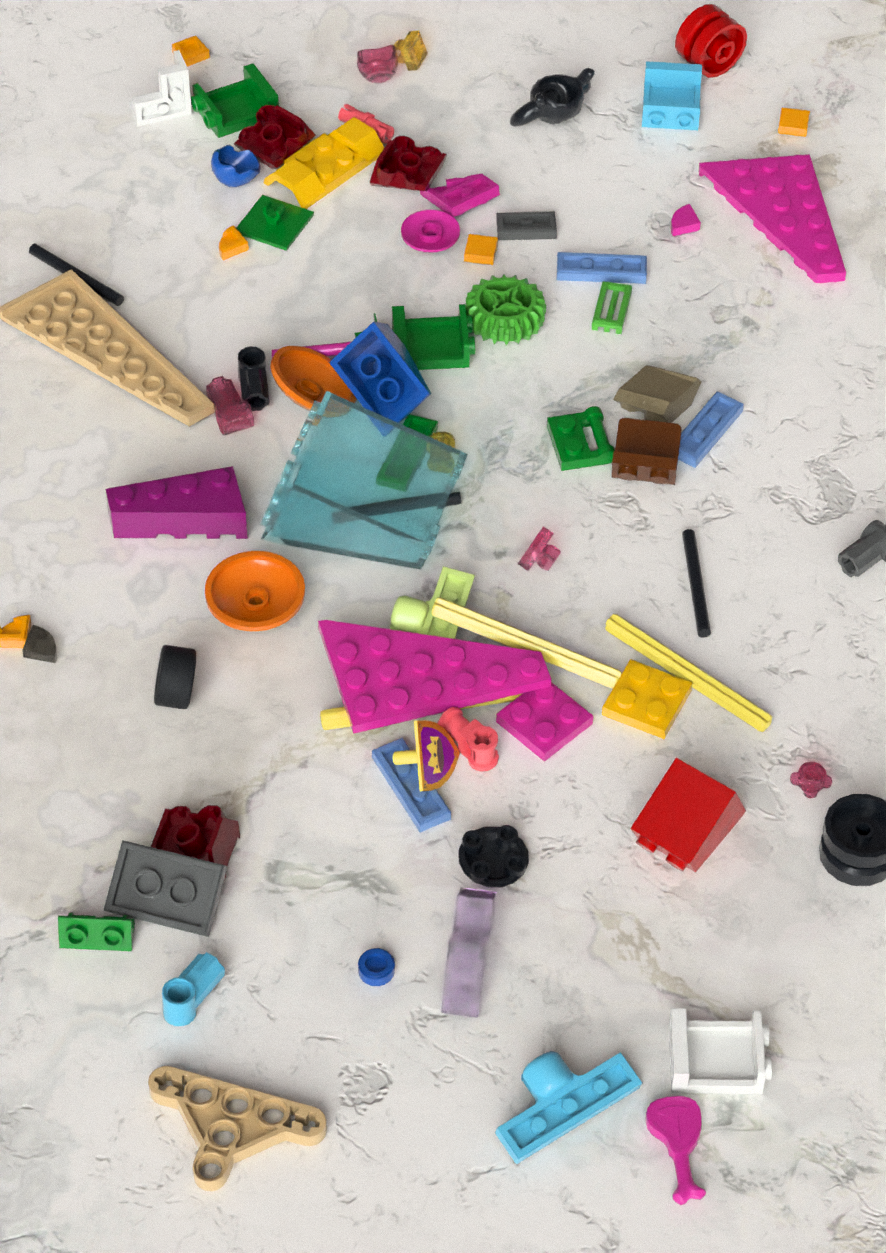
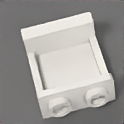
M671 1008L668 1030L672 1093H763L765 1080H771L772 1061L771 1057H765L764 1047L769 1046V1025L762 1024L761 1011H753L752 1020L709 1021L687 1020L686 1008Z

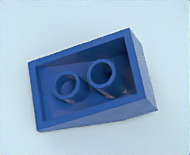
M372 322L329 362L384 434H388L432 394L407 348L386 323Z

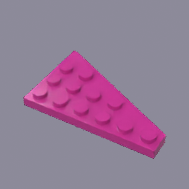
M331 620L318 621V629L353 734L442 713L451 707L463 708L551 687V676L542 653L538 651Z

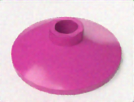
M422 210L411 214L404 220L401 226V236L404 242L415 250L440 252L452 247L458 241L460 226L457 220L446 212Z

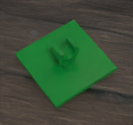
M262 195L236 229L244 237L287 251L314 216V212Z

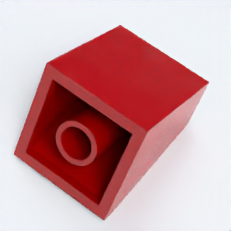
M675 758L630 829L638 838L636 844L652 854L657 849L667 855L665 861L680 871H684L687 867L696 873L742 818L746 810L734 790L682 760Z

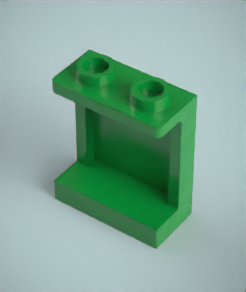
M254 63L243 66L244 80L206 93L199 83L192 85V108L196 113H200L205 126L208 129H212L218 138L241 131L248 126H254L258 122L256 113L262 106H279L278 94Z
M459 304L458 316L405 319L404 306H392V330L407 348L418 370L469 368L470 355H475V338L468 334L473 333L472 315H466L465 304Z

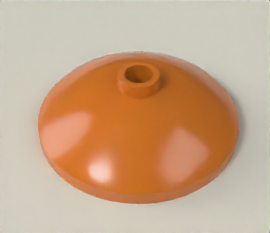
M285 346L277 350L272 357L270 367L276 384L298 406L318 414L338 415L348 412L357 400L330 365L331 359L306 347Z
M247 551L226 558L214 567L205 584V599L213 616L223 624L243 631H264L286 623L297 614L305 598V583L300 570L285 557L266 551Z

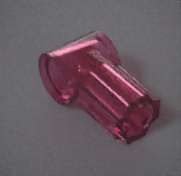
M224 376L213 378L212 382L206 386V393L209 400L214 403L215 416L222 435L254 427V418L247 400H241L232 380L226 379Z

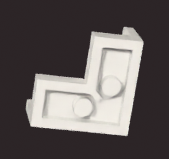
M180 50L173 51L175 65L158 68L160 91L135 96L129 101V108L137 126L192 114L189 71Z

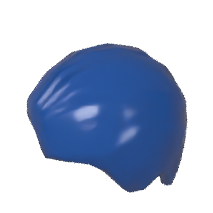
M226 145L215 150L212 155V171L217 180L225 186L233 188L249 183L260 173V163L255 154L250 150L237 152L233 146Z

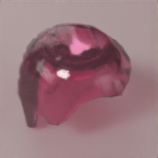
M394 45L377 49L359 50L357 52V68L367 81L377 84L384 83L395 75L399 60Z

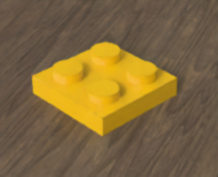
M630 659L621 677H619V681L615 684L602 706V715L665 739L692 691V682Z

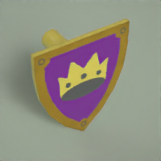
M414 721L416 750L395 751L393 753V762L395 765L417 764L420 792L432 791L440 788L448 781L456 767L460 752L452 737L443 727L432 721Z

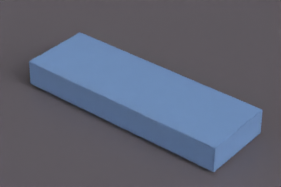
M558 252L556 280L646 284L647 256Z
M717 391L681 433L678 460L696 468L743 412L744 404Z
M400 738L372 750V759L421 833L451 820V811L436 789L420 792L417 764H394L393 753L395 751L410 750L404 739Z

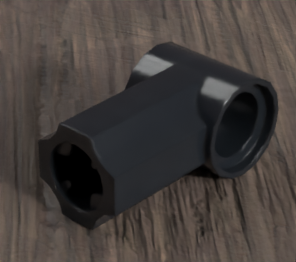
M245 347L238 353V379L241 388L242 405L250 409V411H261L270 403L266 376V356L264 351L258 347Z

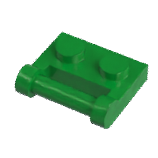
M592 406L580 413L547 417V429L561 471L612 463L615 448L609 443L602 423L604 416L600 407ZM584 427H591L598 447L597 450L590 451L583 431Z

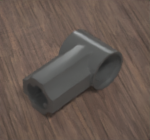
M879 520L872 521L864 529L860 539L839 553L838 562L846 575L849 577H859L880 560L886 562V525Z

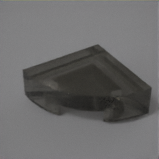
M32 625L22 649L23 657L56 663L57 649L53 636L44 628Z

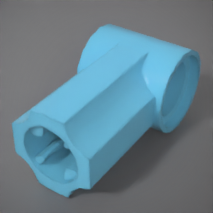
M207 952L205 954H198L178 978L170 979L164 984L162 988L163 1016L169 1024L173 1026L190 1024L196 1016V1008L225 976V968L216 957Z

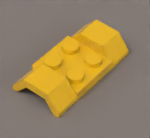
M353 117L330 134L323 133L285 159L282 167L264 179V184L269 186L273 182L278 181L293 191L301 208L307 209L376 161L384 146L375 129Z

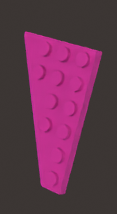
M810 154L699 163V176L705 175L714 184V189L719 194L725 196L726 201L740 214L745 212L754 221L753 226L763 232L770 242L780 251H787L794 258V264L804 270L813 282L845 281L846 270Z

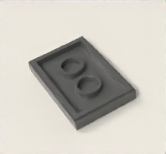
M122 840L104 911L122 916L128 915L130 918L209 937L227 866Z

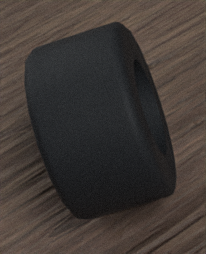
M171 645L162 646L155 683V705L178 709L188 708L196 667L195 649Z

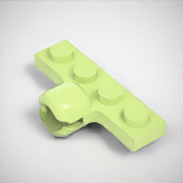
M443 566L434 595L430 601H423L405 595L398 597L392 611L390 629L455 639L459 626L433 616L432 607L439 597L466 607L475 575Z

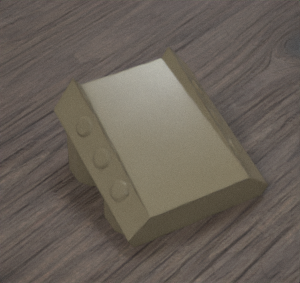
M646 365L619 388L613 400L620 403L621 407L628 412L640 411L645 413V420L672 423L692 405L702 381L696 377Z

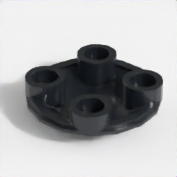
M510 825L483 827L467 831L463 835L462 843L458 850L459 864L464 874L474 883L485 887L502 888L515 883L524 875L529 864L528 850L523 840L518 837L517 830Z

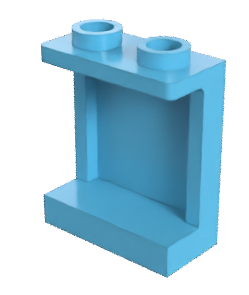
M646 61L642 127L698 131L702 65Z

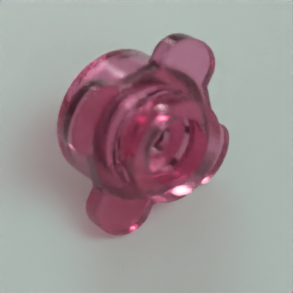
M807 762L800 766L798 772L791 774L790 782L800 787L805 797L815 798L820 790L831 787L832 778L826 775L825 768L819 763Z

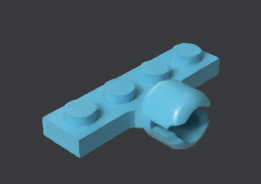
M554 1051L544 1053L531 1061L524 1068V1072L521 1075V1080L534 1097L536 1104L497 1127L495 1134L517 1165L641 1087L642 1082L621 1052L580 1076L571 1072L559 1053Z

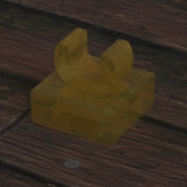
M419 30L409 31L404 40H397L392 47L394 51H401L397 62L405 63L408 71L418 70L428 54Z

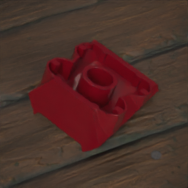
M265 105L256 113L258 122L254 126L244 128L239 133L238 140L234 145L241 151L250 150L255 154L259 162L271 169H277L284 163L285 159L296 153L316 134L300 117L278 105Z
M397 136L393 140L388 141L377 158L369 183L371 186L427 191L443 167L447 154L441 153L439 149L432 146L417 147L412 138Z
M208 805L202 808L198 814L192 813L187 806H176L172 809L165 808L151 847L228 866L237 838H240L239 823L236 820L227 819L221 808L217 805Z

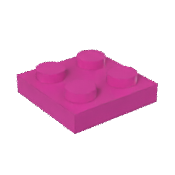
M551 682V687L521 694L496 714V722L545 762L593 724V715Z

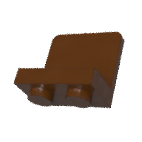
M633 418L620 419L612 459V478L675 485L682 431L681 426L677 423Z

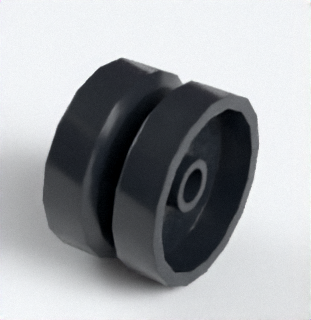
M851 794L839 798L829 807L824 819L819 853L820 861L826 871L838 881L852 886H871L886 879V801L870 794Z

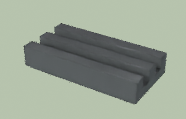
M554 211L496 213L498 241L557 238Z

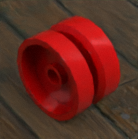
M705 4L695 9L681 24L676 35L675 48L677 53L687 62L702 65L703 75L708 78L718 77L732 68L742 56L746 47L747 33L742 25L729 17L720 7L715 4Z

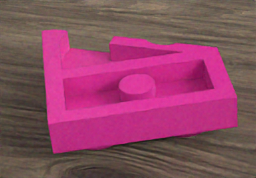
M481 173L464 178L446 179V186L429 187L427 191H420V195L442 211L455 217L499 196L500 192L499 185Z

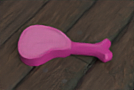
M671 1096L657 1099L650 1103L647 1108L645 1121L648 1131L666 1145L669 1156L674 1161L678 1186L672 1198L679 1205L686 1204L689 1199L701 1200L705 1196L706 1191L697 1186L693 1181L689 1162V1155L697 1146L701 1134L700 1108L696 1101L689 1097Z

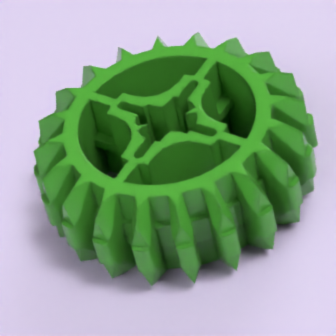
M505 274L501 278H496L492 275L489 281L481 279L479 285H473L471 292H468L466 297V315H472L474 335H481L483 341L492 339L494 345L498 341L505 342L507 346L509 341L519 344L522 338L530 340L532 334H538L540 327L543 326L545 321L546 304L543 292L537 289L536 284H529L527 278L518 280L516 275L512 278H507Z

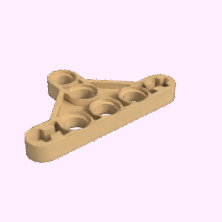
M170 1066L158 1067L149 1076L148 1085L151 1098L160 1105L177 1109L180 1112L199 1149L193 1162V1176L196 1185L205 1191H215L223 1187L229 1178L233 1165L239 1161L284 1141L303 1146H314L322 1142L326 1136L327 1125L325 1115L316 1107ZM166 1081H172V1086H168L165 1091L160 1090L159 1085H164ZM198 1089H207L212 1093L211 1098L203 1103L193 1101L191 1095ZM184 1090V1096L180 1097V1091ZM234 1099H242L248 1104L247 1108L240 1113H233L226 1107ZM270 1109H278L284 1114L282 1120L277 1123H268L262 1116ZM291 1115H295V1121L292 1120V1127L289 1128ZM309 1121L315 1122L316 1127H311L309 1132L303 1130V1126H307ZM221 1131H229L235 1136L230 1144L224 1146L216 1144L213 1138ZM210 1163L216 1164L221 1168L220 1174L211 1179L205 1178L200 1174L201 1168Z

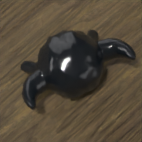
M585 68L577 77L554 74L538 79L532 86L530 102L512 114L509 121L510 125L513 127L522 126L538 118L550 124H559L576 116L581 110L585 99L584 94L591 88L590 80L593 78L595 71L591 68Z

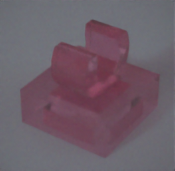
M543 526L518 562V565L529 571L536 561L542 569L549 571L561 553L557 547L547 544L554 533Z

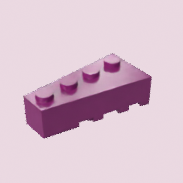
M233 466L105 489L108 514L114 538H157L158 534H170L174 536V539H187V534H206L207 539H220V534L236 535V539H248L246 512Z

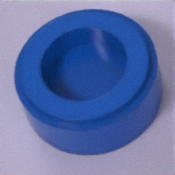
M374 948L365 951L358 960V974L364 983L370 986H382L392 980L395 973V961L388 951Z

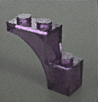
M461 887L457 894L453 933L448 943L441 1013L476 1018L479 1016L497 892Z

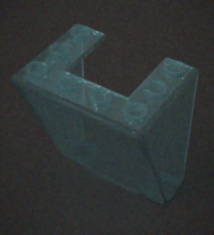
M326 391L321 402L314 401L300 431V437H297L290 454L296 457L294 462L287 461L280 476L281 480L277 484L270 504L262 518L260 525L266 528L261 539L288 546L421 570L432 551L441 527L438 523L448 497L459 479L468 454Z

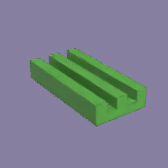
M602 282L592 320V330L598 331V327H604L603 332H610L611 328L616 329L615 334H622L632 294L631 285ZM608 290H613L607 317L603 319L601 315ZM621 291L624 292L618 319L616 321L613 320L619 293Z

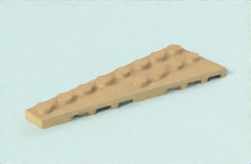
M72 269L0 306V319L189 427L215 413L214 403Z

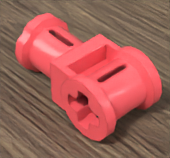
M451 707L442 714L437 724L443 727L452 739L458 743L459 752L468 759V763L473 769L482 772L489 771L498 764L499 755L495 749L498 744V734L493 728L483 726L476 719L471 722L463 716L462 710L458 707Z

